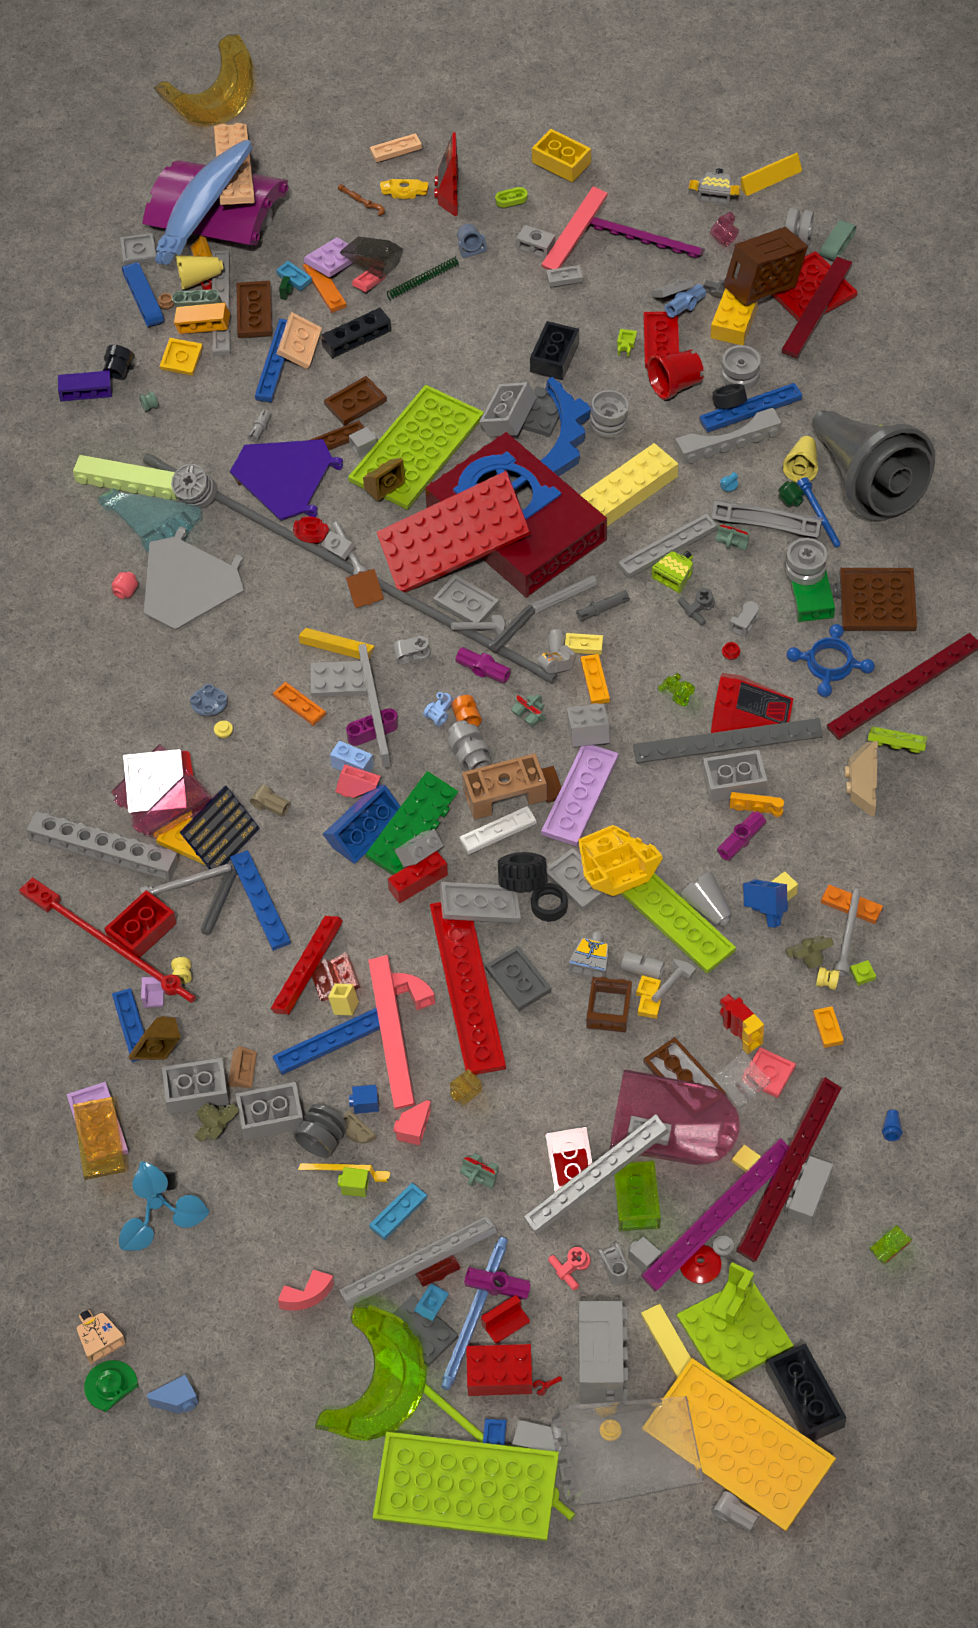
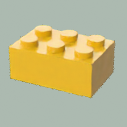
M550 129L532 147V163L573 182L591 164V148Z
M725 288L711 324V338L744 345L758 310V301L745 306Z

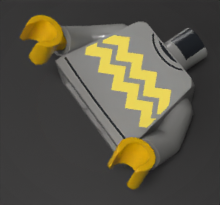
M717 168L715 172H707L705 177L698 181L690 180L688 189L699 191V202L730 205V195H740V186L730 181V175L724 174L725 172L721 168Z

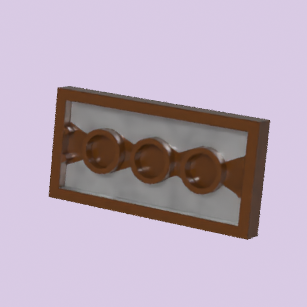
M676 1037L643 1059V1063L694 1119L726 1097V1092Z

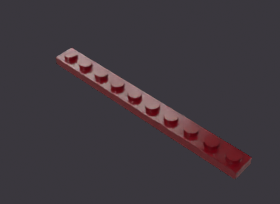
M969 632L828 723L827 729L839 741L978 651V640Z
M826 1077L821 1079L736 1252L752 1262L757 1261L802 1170V1165L805 1164L842 1087Z

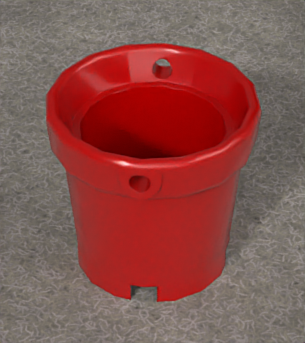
M692 349L670 355L659 354L650 357L647 367L648 377L654 392L659 398L663 400L674 397L677 392L702 382L704 376L700 377V372L704 371L703 364L697 353H691Z

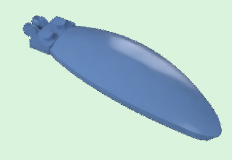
M250 140L239 142L218 155L188 183L171 212L165 235L158 242L156 249L158 252L155 258L157 264L169 265L174 255H181L188 237L201 222L251 152L253 146Z

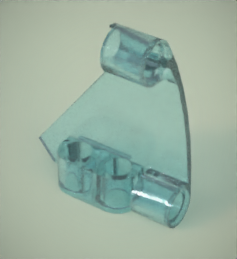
M115 488L108 490L98 497L100 505L106 511L112 508L139 535L141 544L148 553L150 542L174 537L180 526L186 528V533H188L193 528L194 522L200 519L201 507L172 500L120 493Z

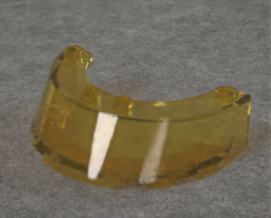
M228 34L219 41L220 71L217 79L208 89L197 94H188L179 91L169 82L162 81L153 87L157 94L183 117L194 123L217 125L234 118L247 104L246 101L250 93H252L254 85L253 62L239 34Z

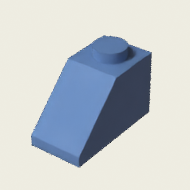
M186 1375L147 1394L150 1406L178 1414L189 1412L199 1404Z

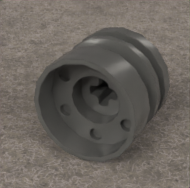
M313 1104L304 1117L305 1121H302L294 1132V1139L308 1152L318 1157L329 1158L337 1146V1141L343 1137V1134L348 1129V1124L334 1110L324 1105Z

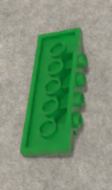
M426 771L367 851L365 858L391 875L403 870L404 867L395 849L424 831L436 830L440 824L438 820L441 816L446 817L450 811L449 805L459 791L429 771Z

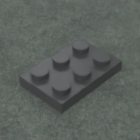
M536 386L534 393L537 398L521 429L550 437L559 420V413L547 391Z
M519 946L485 965L486 971L518 1012L551 993L549 984Z
M411 1295L386 1320L401 1322L407 1325L406 1347L429 1367L458 1339V1335L437 1316L431 1321L415 1312L414 1310L419 1300L414 1295Z

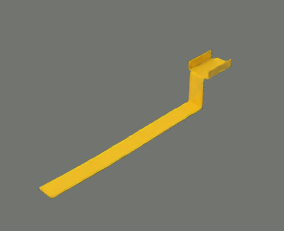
M301 1163L298 1170L343 1171L344 1167L365 1169L371 1173L375 1182H388L387 1179L390 1177L389 1171L375 1172L372 1165Z

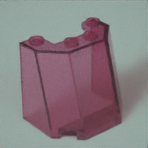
M159 744L151 752L167 750ZM183 765L184 775L148 811L131 812L133 816L132 827L138 833L142 832L145 836L155 838L202 810L213 798ZM124 778L111 793L115 797L113 801L120 808L124 806L128 809L126 781Z

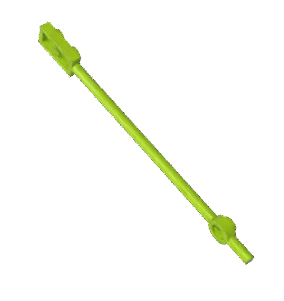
M385 1346L375 1356V1360L404 1386L407 1387L412 1382L474 1438L483 1443L484 1434L417 1376L421 1369L398 1349ZM555 1487L552 1507H555L571 1521L576 1514L559 1500V1491Z

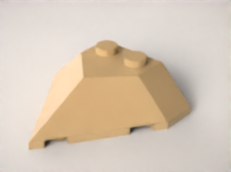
M878 741L866 742L849 758L848 766L844 767L845 778H848L849 781L846 782V793H850V801L870 816H875L876 811L875 789L877 788Z

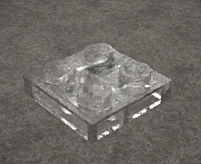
M744 1051L713 1077L740 1109L771 1083Z

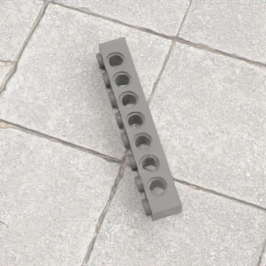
M35 812L27 828L29 840L167 881L171 880L179 864L177 853L171 849H162L154 844H145L133 838L122 837L117 833L104 832L100 828L87 827L83 823L77 824L65 818L53 817L48 813Z

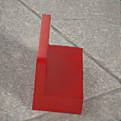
M517 1295L481 1316V1325L495 1344L530 1323V1319L521 1308V1300Z

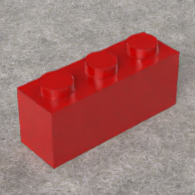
M436 850L417 864L410 865L389 877V891L400 904L448 875L447 863Z

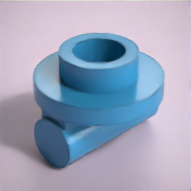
M733 472L731 475L722 478L720 481L721 488L728 492L736 490L738 487V475Z

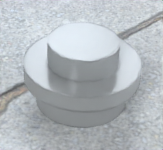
M718 1236L713 1241V1250L716 1254L727 1256L732 1253L734 1243L728 1236Z

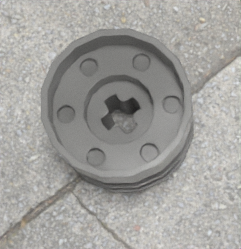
M605 390L594 396L589 425L595 434L611 438L620 435L625 430L629 404L623 394L613 390Z
M196 464L183 465L175 471L172 477L171 486L173 492L187 506L201 509L213 502L217 492L216 483L200 466Z

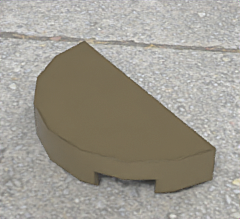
M348 1110L344 1115V1119L348 1124V1129L345 1132L346 1136L353 1142L361 1144L370 1143L377 1139V1136L356 1115Z

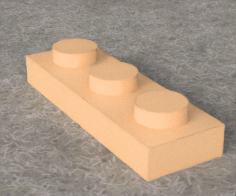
M415 133L370 147V152L375 162H380L422 149V144Z

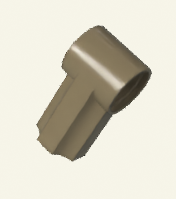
M260 785L250 798V803L259 810H264L265 808L281 817L287 814L291 806L290 801L274 794L272 789L266 785Z

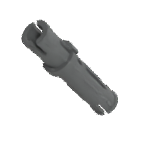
M623 590L599 602H592L589 606L577 610L576 614H579L577 617L580 621H583L592 616H599L603 611L628 602L630 600L626 590Z

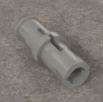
M263 409L258 419L254 421L253 428L248 434L250 441L258 442L260 435L266 430V424L272 416L270 411L266 410L265 412V409Z

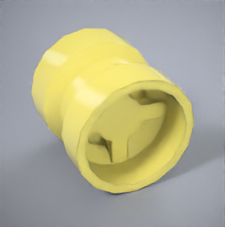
M186 957L173 959L171 968L174 972L172 974L180 978L181 984L189 983L192 980V974L189 971L191 969V960Z
M820 967L816 986H827L829 989L836 990L840 971H829L824 967Z

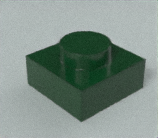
M283 276L279 286L280 299L287 300L289 294L293 292V284H291L290 276Z

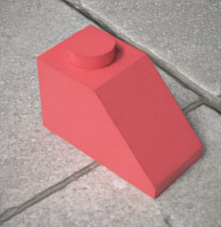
M345 764L340 773L335 792L345 797L355 798L376 789L381 776Z
M426 1100L401 1113L399 1121L396 1120L394 1125V1132L398 1141L421 1145L431 1113V1101Z

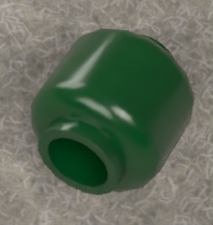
M787 481L778 489V497L787 507L791 508L794 505L798 507L804 502L805 491L795 481Z

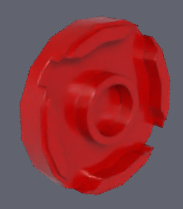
M312 516L302 517L301 520H296L293 525V534L303 542H322L329 533L328 525L322 523L321 519Z

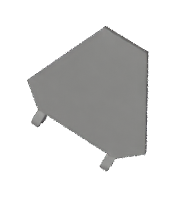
M182 526L178 528L174 537L149 543L144 615L173 630L179 629L244 591L238 569L243 564V557L236 555L230 565L182 541L187 534L186 528Z

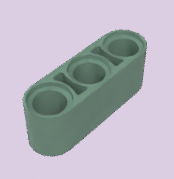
M839 220L822 245L820 256L833 261L836 257H840L855 235L857 226Z
M216 290L178 291L172 296V301L176 308L223 303Z

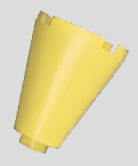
M176 256L182 290L220 275L221 270H224L222 260H218V257Z
M810 436L801 437L783 461V472L792 481L798 482V480L804 477H808L811 481L817 475L816 441Z

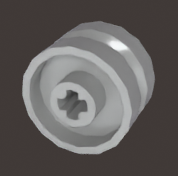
M790 208L785 227L808 246L813 232L814 211L805 210L800 220V210Z
M737 345L726 350L722 361L723 382L726 385L742 384L745 390L755 386L760 374L761 357L759 353L746 345Z
M801 538L792 542L788 547L786 557L787 576L793 582L800 585H813L820 582L826 572L828 554L825 546L812 538Z

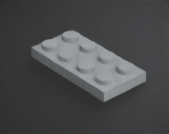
M440 883L443 919L519 923L521 919L517 891L503 889L500 885Z

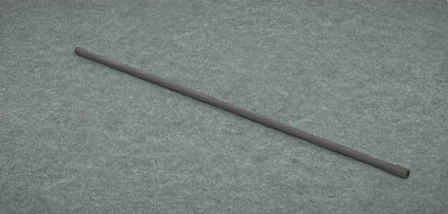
M146 453L143 457V462L155 469L170 472L177 470L150 453ZM216 492L214 500L354 575L355 568L353 564L314 543L299 540L292 531L224 494ZM377 578L381 590L450 628L452 622H458ZM456 630L489 648V644L493 641L475 630ZM505 646L496 651V653L537 674L540 678L551 684L557 680L558 674L547 673L540 665Z

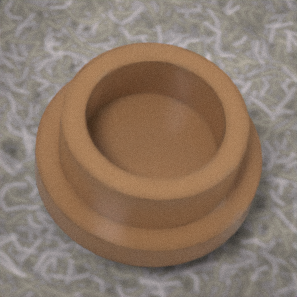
M169 293L161 294L158 299L159 307L163 309L173 307L172 295Z

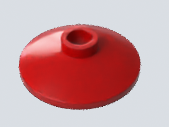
M702 1245L680 1267L683 1276L693 1283H709L721 1271V1258L714 1252L713 1248ZM703 1259L704 1263H698L697 1260Z

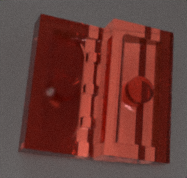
M346 952L330 961L326 958L320 961L312 974V979L321 1001L329 1000L328 997L334 984H353L355 990L360 988L350 956Z

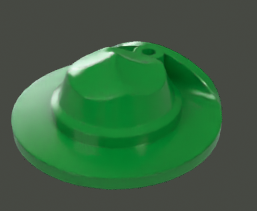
M109 1360L91 1369L85 1379L84 1392L92 1406L107 1412L134 1391L139 1384L135 1372L129 1365L121 1361Z

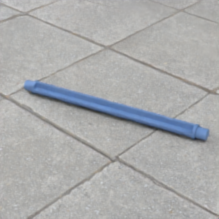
M499 1237L485 1271L493 1273L498 1271L507 1249L508 1240L506 1238ZM477 1290L451 1360L442 1378L441 1388L444 1390H450L451 1385L455 1382L462 1359L466 1353V1346L469 1345L489 1294L487 1291Z

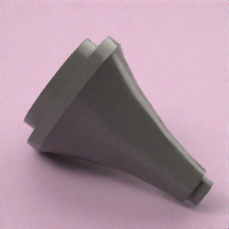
M822 410L814 416L812 425L815 433L835 457L844 477L848 501L859 514L870 520H887L905 512L920 500L930 484L935 467L934 446L925 433L907 424L879 426L860 423L834 411Z

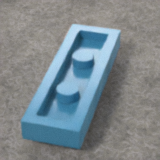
M411 1183L369 1224V1228L385 1241L427 1199V1194Z

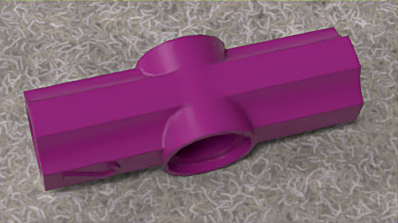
M463 647L458 650L455 657V662L472 669L473 673L481 678L488 676L504 684L510 677L511 668L495 662L493 657L487 653L480 655Z
M753 811L741 824H737L734 827L733 833L717 848L721 858L725 861H730L742 848L749 845L752 837L766 824L763 814Z
M471 1267L467 1269L464 1280L466 1287L487 1291L493 1296L501 1294L513 1297L517 1295L519 1299L523 1300L528 1298L531 1285L528 1280L510 1277L504 1272L498 1271L493 1273ZM494 1280L499 1281L501 1287H497L494 1284Z

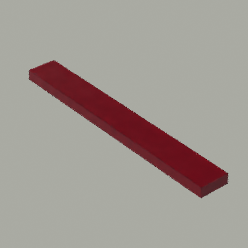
M836 257L782 347L781 353L798 358L851 269L852 261Z

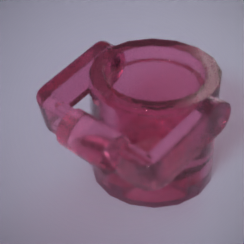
M729 212L719 217L710 231V235L726 247L736 239L739 233V229L734 226L735 215Z

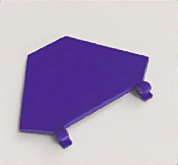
M323 439L248 444L243 446L230 470V474L280 521L301 513L316 517L318 514L317 506L308 504L329 465L337 470H341L343 459L332 457Z

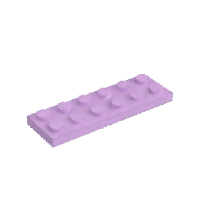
M594 745L581 746L541 830V835L578 846V839L582 837L618 760L619 753Z

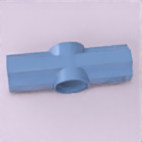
M697 284L686 292H677L674 300L665 305V311L669 317L673 318L685 309L693 310L696 303L706 296V290L703 288V285Z

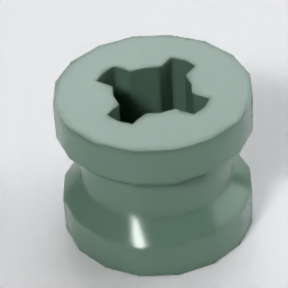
M153 391L147 395H139L141 406L145 412L149 411L150 408H158V402Z

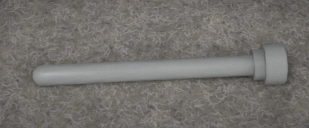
M333 522L336 533L347 539L339 522ZM352 549L348 557L355 568L353 574H358L359 571H367V568L360 564Z
M225 864L153 888L152 886L148 887V885L140 887L141 893L147 890L155 896L229 872L232 866Z
M859 889L853 890L840 960L834 965V970L840 971L839 976L843 977L848 976L850 972L848 956L861 894Z

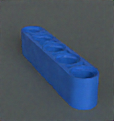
M139 262L122 266L124 278L146 326L151 327L164 323L160 307Z

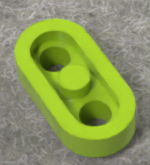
M523 187L500 191L495 195V203L501 208L522 204L528 199V192Z

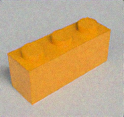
M226 303L177 307L174 324L179 334L228 330L230 312Z

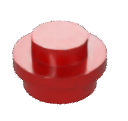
M728 642L722 648V655L726 659H736L740 656V647L735 642Z

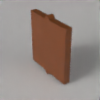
M374 568L364 572L359 571L358 574L345 577L355 608L367 604L371 605L373 602L384 599Z

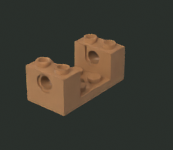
M535 753L462 772L463 791L474 820L492 815V802L525 794L528 805H532L547 799V783ZM503 777L509 779V781L506 783L500 782L499 780Z

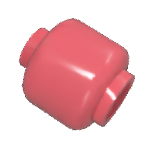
M120 572L111 584L112 592L120 599L130 598L138 588L136 576L131 572Z

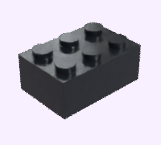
M546 321L530 356V372L563 380L579 345V329Z

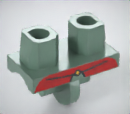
M719 523L715 541L726 544V548L729 549L731 546L743 550L747 549L750 537L748 529H737L732 524Z
M518 694L515 696L516 703L511 711L518 717H521L525 711H528L529 714L524 720L530 726L534 727L539 721L544 722L547 719L537 709V707L540 709L544 708V704L541 703L542 696L539 694L534 697L529 695L527 700L530 703Z
M475 1153L470 1157L465 1155L462 1159L463 1164L460 1173L469 1178L468 1185L474 1186L477 1182L492 1189L496 1182L499 1165L492 1162L487 1166L482 1163L483 1159L481 1156Z

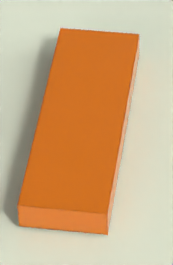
M284 682L273 692V697L312 726L326 715L325 710L287 682Z

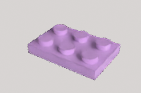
M336 237L306 255L304 263L331 277L362 257V251Z

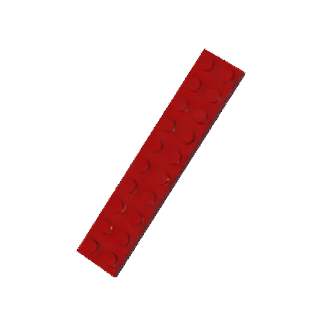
M441 902L431 903V916L466 1077L506 1070L473 920L443 919Z

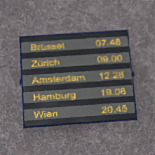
M224 786L179 833L210 870L227 864L230 857L235 855L260 827L230 789Z

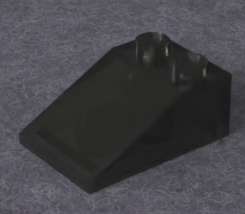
M358 236L344 247L340 254L382 279L399 264L403 248L390 240Z

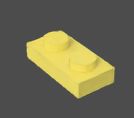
M566 633L565 645L574 653L602 655L603 635Z

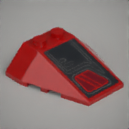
M456 132L452 133L439 165L438 176H435V186H438V188H434V197L438 198V205L453 216H458Z
M722 673L716 695L711 733L790 722L794 698L744 676Z

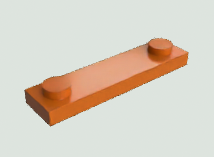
M306 263L303 264L304 271L312 277L313 285L330 312L333 313L346 308V302L331 278Z

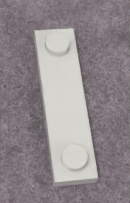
M528 806L460 836L459 840L469 855L535 825L536 819Z

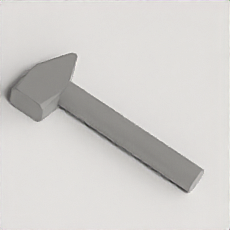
M492 615L491 622L451 623L452 630L494 629L498 635L504 630L505 626L502 615Z
M673 959L672 966L675 971L652 996V1000L657 1003L681 975L690 979L696 972V968L688 962Z

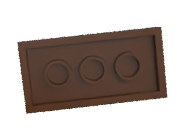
M270 281L236 283L238 338L272 336Z

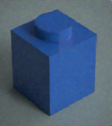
M376 1085L352 1087V1095H349V1106L354 1107V1114L379 1112Z

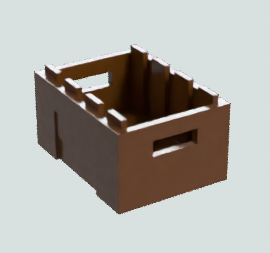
M787 227L735 244L723 286L745 306L780 291L784 292L796 287L808 245ZM739 263L740 269L736 279L734 277V274L737 268V264Z

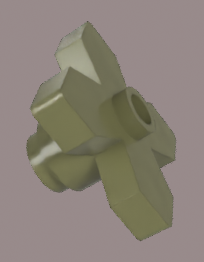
M820 935L802 940V944L788 947L785 951L787 957L803 958L808 968H814L823 964L822 959L824 957L821 950L834 946L832 937L824 938V936Z
M209 1103L204 1104L196 1113L199 1117L198 1120L203 1126L194 1134V1137L199 1142L207 1138L215 1140L226 1127V1123L233 1119L239 1109L234 1104H230L226 1108L224 1106L215 1108Z

